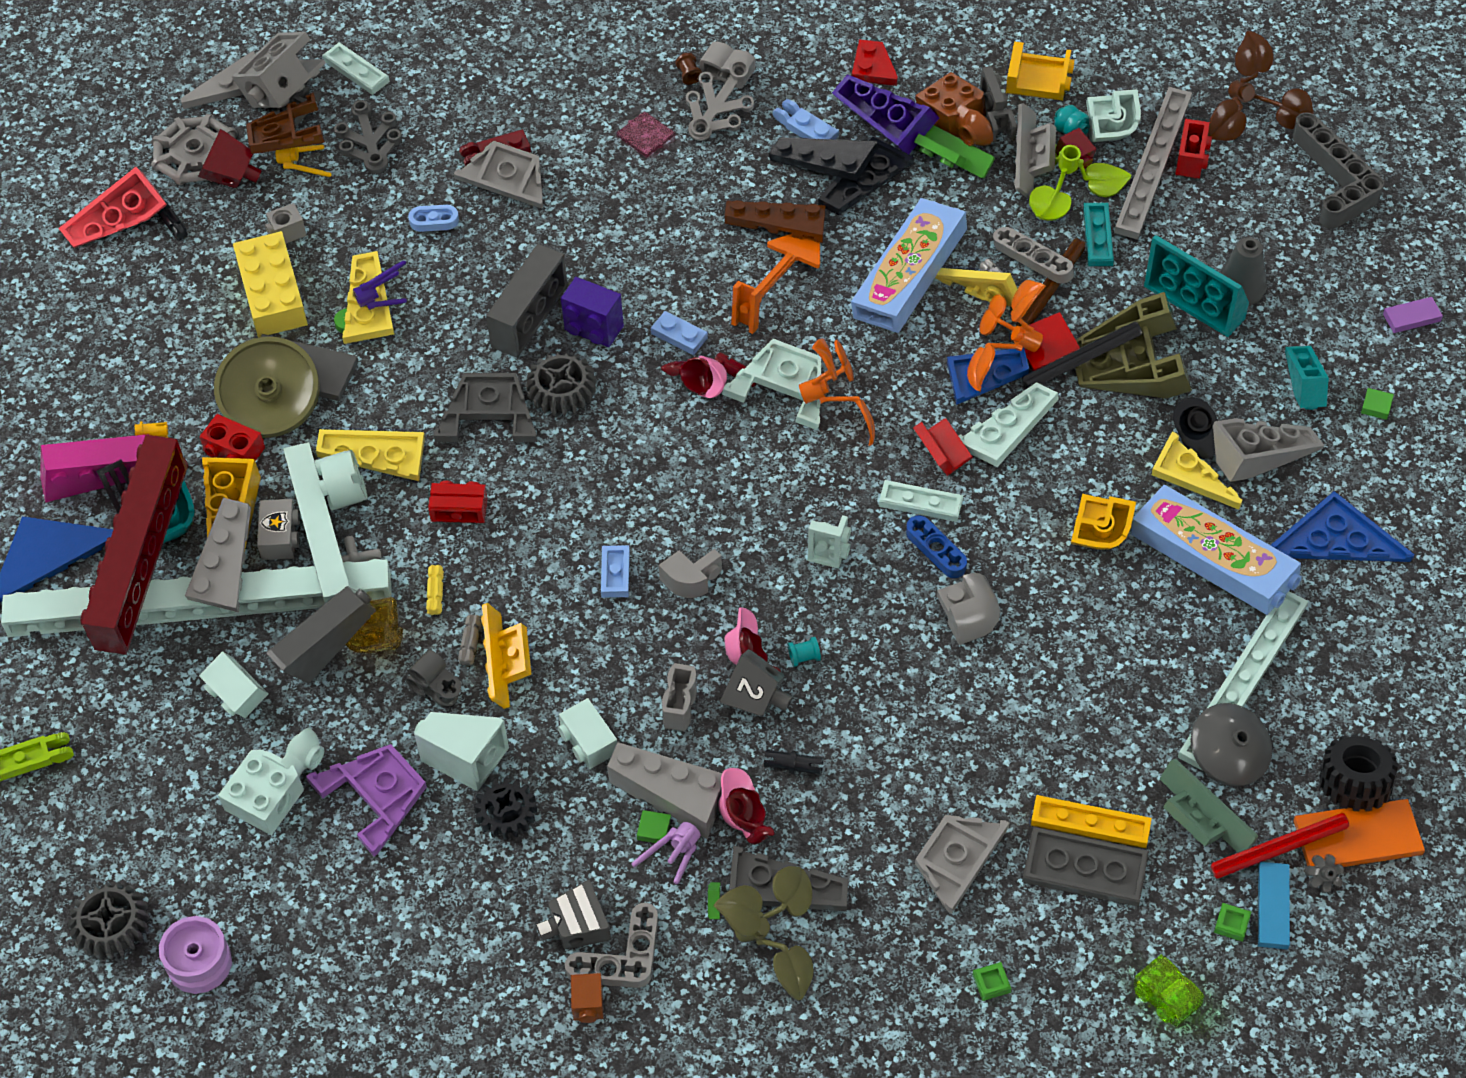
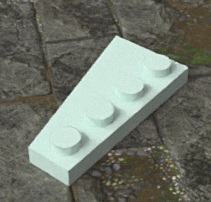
M1036 382L1011 399L1010 405L1003 409L998 408L991 413V418L983 423H976L971 427L969 433L964 436L960 434L959 437L971 455L998 467L1059 400L1058 392Z

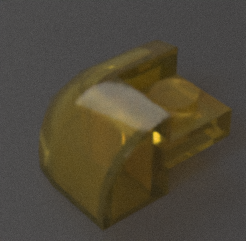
M393 597L370 601L369 603L376 609L375 613L345 645L356 653L365 654L397 649L401 645L403 638V628L398 626L397 600Z

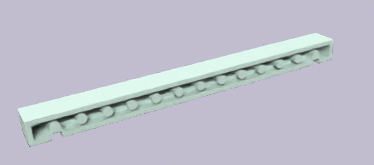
M387 559L343 562L350 588L356 591L359 588L372 598L370 603L392 601L391 572ZM293 566L287 569H263L256 572H242V589L239 592L238 600L240 603L239 612L188 600L185 594L191 581L189 577L170 580L154 579L150 582L136 625L321 608L325 602L315 566ZM71 587L63 590L46 589L40 592H16L3 595L1 624L8 637L28 636L31 631L49 634L84 630L80 619L82 611L87 609L89 603L90 587Z

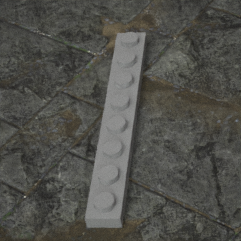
M1168 87L1114 230L1115 234L1139 239L1190 104L1192 92Z

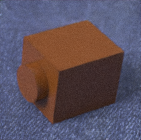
M601 973L571 975L573 1021L579 1020L582 1023H592L597 1019H604Z

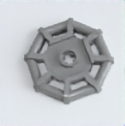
M211 114L184 119L177 117L162 133L152 138L153 161L151 166L155 171H160L173 179L177 185L206 181V179L200 178L198 175L219 130H224L235 139L238 133L235 128L224 125ZM199 146V148L195 150H190V147L196 148ZM170 148L169 153L163 154V149ZM175 163L179 166L178 170L170 167L169 164Z

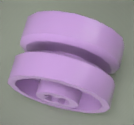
M199 916L182 918L173 923L161 938L159 958L173 985L183 992L193 994L209 992L218 987L228 976L232 966L231 951L221 929L209 918Z

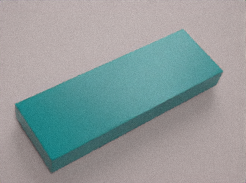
M1084 203L1083 216L1088 266H1113L1114 255L1109 203Z

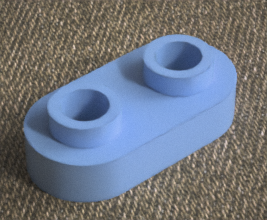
M451 205L418 206L413 208L408 215L410 227L419 232L450 230L459 223L458 211Z

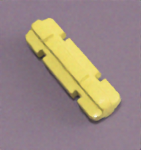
M431 565L428 568V600L426 609L429 615H439L442 612V580L444 571L441 565Z

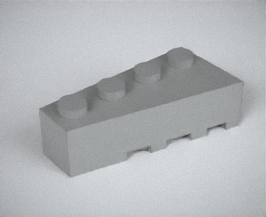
M617 742L607 765L609 783L639 800H645L659 812L670 814L680 824L683 822L693 824L700 831L701 836L708 839L719 811L718 800L722 795V773Z

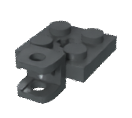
M992 66L982 67L979 89L984 92L985 117L992 127L993 142L997 141L996 135H1001V131H1006L1009 139H1015L1017 130L1015 117L1011 109L1004 110L1007 107V96L1000 89L999 76L995 75Z

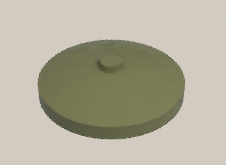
M259 337L238 345L221 362L214 381L215 400L222 415L261 432L262 438L282 436L302 425L313 412L320 393L319 375L310 356L299 345L280 337Z

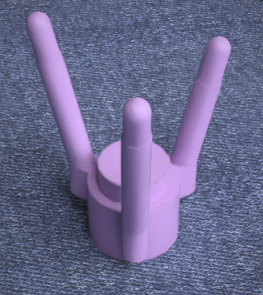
M688 822L681 823L678 829L672 827L667 835L634 860L632 866L636 867L664 844L672 840L671 844L675 850L669 857L668 863L672 864L680 852L685 853L674 879V883L678 884L691 855L697 848L695 843L701 836L700 831Z

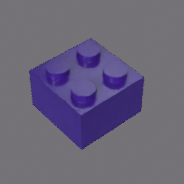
M575 276L561 297L564 330L572 335L581 336L595 344H601L610 348L624 326L621 294Z

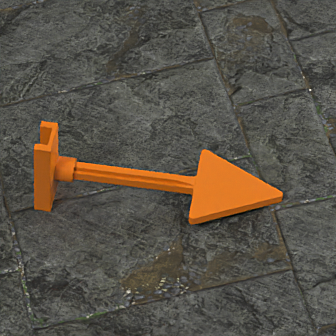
M791 233L767 242L768 248L785 256L756 288L740 281L733 286L731 325L736 326L741 322L748 325L749 332L754 334L759 325V308L762 297L789 267L798 260L812 267L820 268V242H815L814 237L804 235L800 239L792 237Z

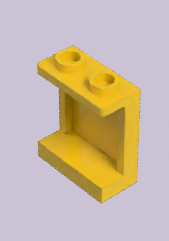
M1014 41L1007 76L1006 93L1063 101L1065 91H1070L1072 77H1068V73L1073 74L1075 59H1070L1071 50H1066L1065 58L1023 53L1024 43Z

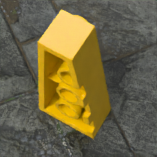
M202 457L206 494L207 538L223 498L249 504L251 507L249 535L261 480L255 460Z

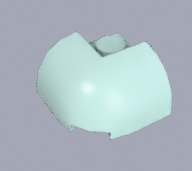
M1137 89L1113 91L1111 96L1088 97L1086 100L1090 120L1088 132L1092 142L1120 140L1128 137L1136 130L1141 118Z

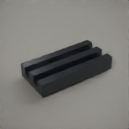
M122 459L96 470L118 514L121 507L105 473L109 472L120 496H122L124 489L114 470L119 467L128 486L129 474Z

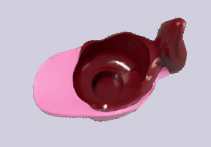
M705 356L693 357L687 361H675L661 367V370L670 376H680L686 388L702 397H717L722 392L727 381V372L720 362Z
M740 607L737 626L728 632L724 638L726 655L732 663L737 665L740 656L749 649L768 662V656L762 648V639L758 635V624L754 614L750 610ZM773 666L774 668H776L778 671L781 672V670H780L778 667Z
M738 768L724 770L721 776L722 795L718 800V808L724 821L732 828L741 830L747 841L752 845L763 842L768 836H773L775 834L774 829L763 825L766 811L749 775Z

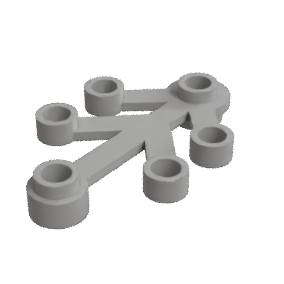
M735 60L730 64V77L716 98L712 86V74L702 72L699 75V85L704 90L708 106L703 116L699 106L700 94L697 91H689L686 94V104L690 107L693 117L688 131L694 140H707L713 131L727 128L731 131L739 130L741 118L736 114L730 115L727 119L712 120L717 114L740 109L744 112H750L754 108V99L749 95L742 96L741 99L725 102L737 83L748 77L749 67L745 61ZM737 70L743 71V74L736 75L735 72ZM707 77L710 79V81L704 83L702 79ZM695 96L697 100L691 102L689 98ZM744 101L751 102V105L744 106L742 103ZM736 120L738 121V124L731 125L730 121ZM702 127L705 129V131L699 133L696 131V129Z

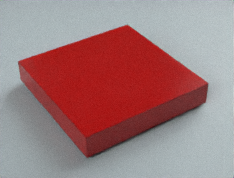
M1059 312L1029 325L1035 331L1042 333L1043 339L1037 351L1031 352L1025 348L1024 350L1031 370L1035 371L1080 347Z

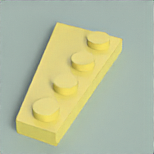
M377 251L352 256L349 280L350 289L347 296V312L345 313V330L342 337L344 344L394 335L389 306L376 307L368 310L367 305L360 307L353 292V288L370 281L382 273ZM383 283L376 287L379 298H376L375 302L387 300Z
M319 429L316 454L317 457L324 458L336 453L352 450L361 468L419 481L425 436L424 432Z

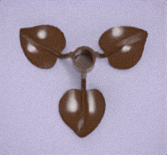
M1246 31L1245 37L1238 47L1235 56L1236 69L1240 74L1249 77L1233 81L1228 88V94L1232 99L1222 101L1215 108L1209 121L1208 136H1212V140L1230 141L1238 138L1243 133L1247 119L1246 115L1241 112L1243 109L1241 102H1249L1253 98L1280 107L1276 113V121L1287 129H1294L1296 118L1299 114H1314L1311 98L1303 89L1293 88L1288 90L1283 95L1281 103L1255 94L1253 85L1247 83L1257 78L1258 72H1267L1273 63V50L1265 38L1255 32Z

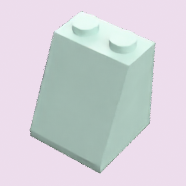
M430 712L425 720H421L417 724L414 731L421 762L476 791L481 788L509 749L504 720L497 717Z

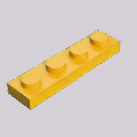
M1036 795L1031 826L1146 849L1152 818Z

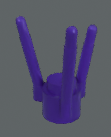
M403 260L370 281L353 288L359 306L364 307L367 305L368 310L376 307L406 303V298L375 302V299L379 298L376 287L398 276L399 272L397 270L406 265V261Z

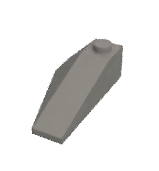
M1238 418L1216 421L1213 424L1216 463L1230 482L1253 478L1322 450L1325 446L1311 427L1281 424L1280 427L1267 426V423L1264 421H1258L1256 425L1246 424L1244 419Z

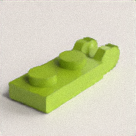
M61 732L46 737L41 736L1 749L0 781L52 765V762L61 763L73 758L74 752L71 747L59 748L69 743V734Z

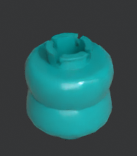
M1070 104L1061 107L1055 113L1054 126L1056 131L1065 135L1080 128L1085 135L1088 133L1090 128L1089 116L1079 111L1074 105Z

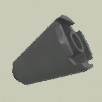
M1247 237L1237 243L1219 273L1243 287L1249 301V306L1258 303L1266 293L1267 277L1263 246L1257 239Z

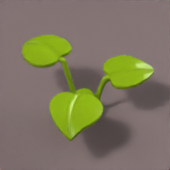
M1066 145L1059 152V156L1055 153V166L1058 163L1061 170L1056 189L1046 185L1036 187L1030 194L1029 205L1035 216L1041 220L1053 221L1065 216L1071 207V197L1066 193L1060 192L1065 175L1075 172L1078 167L1083 179L1089 181L1088 189L1100 197H1111L1119 193L1129 182L1132 175L1121 168L1105 163H1093L1085 171L1083 166L1084 160L1080 159V149L1074 145Z

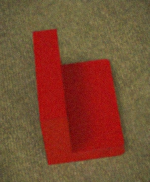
M946 418L930 429H927L922 422L913 427L938 466L947 476L972 459L971 453Z

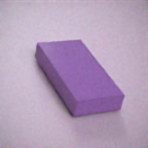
M1433 297L1388 307L1383 312L1393 333L1441 322L1443 317Z

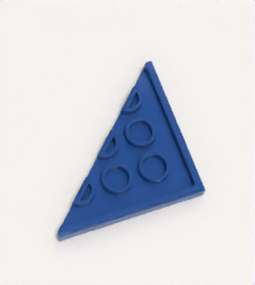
M1335 491L1270 545L1289 557L1296 559L1411 562L1415 555Z
M22 516L0 572V602L3 601V595L25 592L33 588V584L46 577L51 578L66 570L68 565L81 558L84 560L99 552L105 546L107 538L111 537L113 529Z

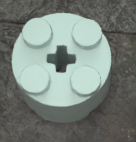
M352 450L315 460L318 474L322 475L323 480L319 481L320 488L324 496L328 495L327 501L331 511L367 500L368 496L364 479L360 475L359 464Z

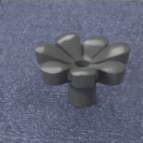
M1327 854L1324 859L1320 855H1315L1312 858L1314 866L1305 867V874L1313 876L1309 881L1310 887L1315 889L1320 886L1322 893L1330 892L1332 885L1339 887L1343 883L1338 874L1343 873L1344 868L1341 864H1334L1335 857L1333 855Z

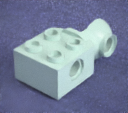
M311 728L304 729L292 738L283 759L268 751L251 750L218 794L224 810L272 836L304 791L299 778L300 775L307 768L314 770L324 756V748L320 746L318 736Z

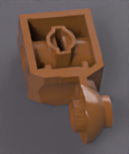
M950 72L915 95L916 103L930 107L939 117L934 126L956 137H960L968 146H987L993 142L992 127L985 117L984 92L964 79Z

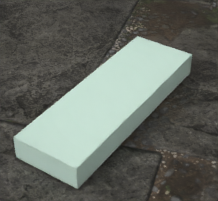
M340 42L322 55L328 65L372 95L390 82L388 75Z
M885 480L879 499V507L958 522L963 495Z

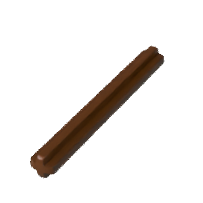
M1078 238L1074 239L1062 256L1069 259L1074 265L1085 250L1086 243ZM1049 278L1045 279L1043 284L1046 287L1022 317L1028 325L1034 323L1061 283H1056Z

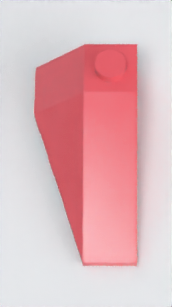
M135 167L58 229L70 244L76 248L147 221L167 204L145 174Z

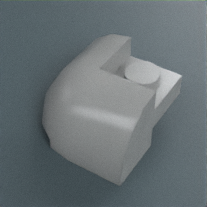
M980 573L963 575L962 582L937 590V598L948 617V625L959 645L981 638L993 631V628L999 621L1001 611L997 597L984 575Z

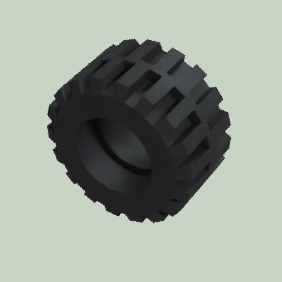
M1351 734V737L1341 736L1339 740H1333L1325 750L1319 777L1320 787L1323 788L1325 796H1331L1330 801L1334 804H1341L1340 807L1353 808V811H1360V809L1372 811V807L1378 809L1382 807L1383 803H1387L1390 795H1392L1398 770L1395 754L1390 753L1391 749L1387 745L1383 746L1382 741L1378 739L1372 740L1370 736L1364 735V737H1359L1358 734Z

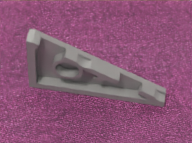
M255 52L248 53L180 98L183 109L243 95L232 76L255 55Z

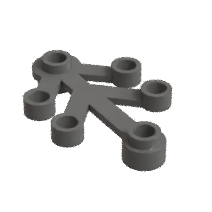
M357 100L351 107L353 119L360 122L363 135L349 130V126L346 123L336 124L334 127L336 137L346 139L339 144L340 153L343 156H350L364 162L365 168L371 174H381L388 166L387 156L396 145L402 142L401 132L398 129H391L397 124L396 115L393 112H385L381 117V125L373 133L369 121L372 116L370 105L364 100ZM387 133L388 141L378 151L377 145ZM353 142L366 147L368 153L354 148Z

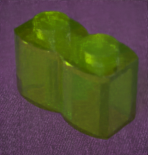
M1162 954L1140 971L1134 979L1133 985L1136 995L1142 1001H1148L1154 1005L1160 1019L1165 1023L1170 1022L1175 1027L1179 1026L1203 1004L1204 995L1191 980L1182 975L1178 968Z

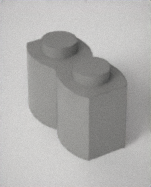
M712 42L700 60V69L702 72L711 73L713 80H721L726 83L730 77V64L735 60H743L748 64L749 74L745 80L739 81L735 88L742 89L755 70V57L747 51L734 50L726 43ZM737 70L735 74L742 75L743 71Z
M674 663L668 672V689L662 698L663 724L665 729L685 731L691 722V705L694 703L697 695L696 670L694 666Z

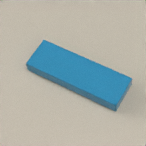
M1259 862L1258 947L1288 949L1290 946L1289 864Z

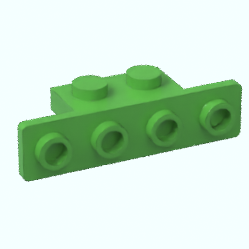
M934 125L925 136L918 134L914 141L917 145L921 146L920 152L930 157L936 154L941 157V163L951 168L955 164L982 179L986 177L995 160L994 156L973 145H966L961 139Z

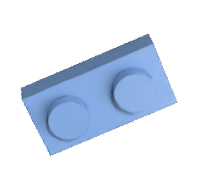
M664 311L651 327L652 335L693 356L708 339V332L667 311Z
M629 545L602 546L601 598L629 597Z

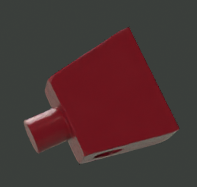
M220 129L198 177L237 188L242 177L256 183L262 170L249 164L253 155L250 148Z

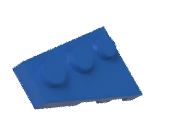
M1024 348L1022 351L1016 349L995 351L994 360L982 382L980 392L971 386L967 377L968 365L974 354L947 357V366L956 405L1019 379L1029 372Z

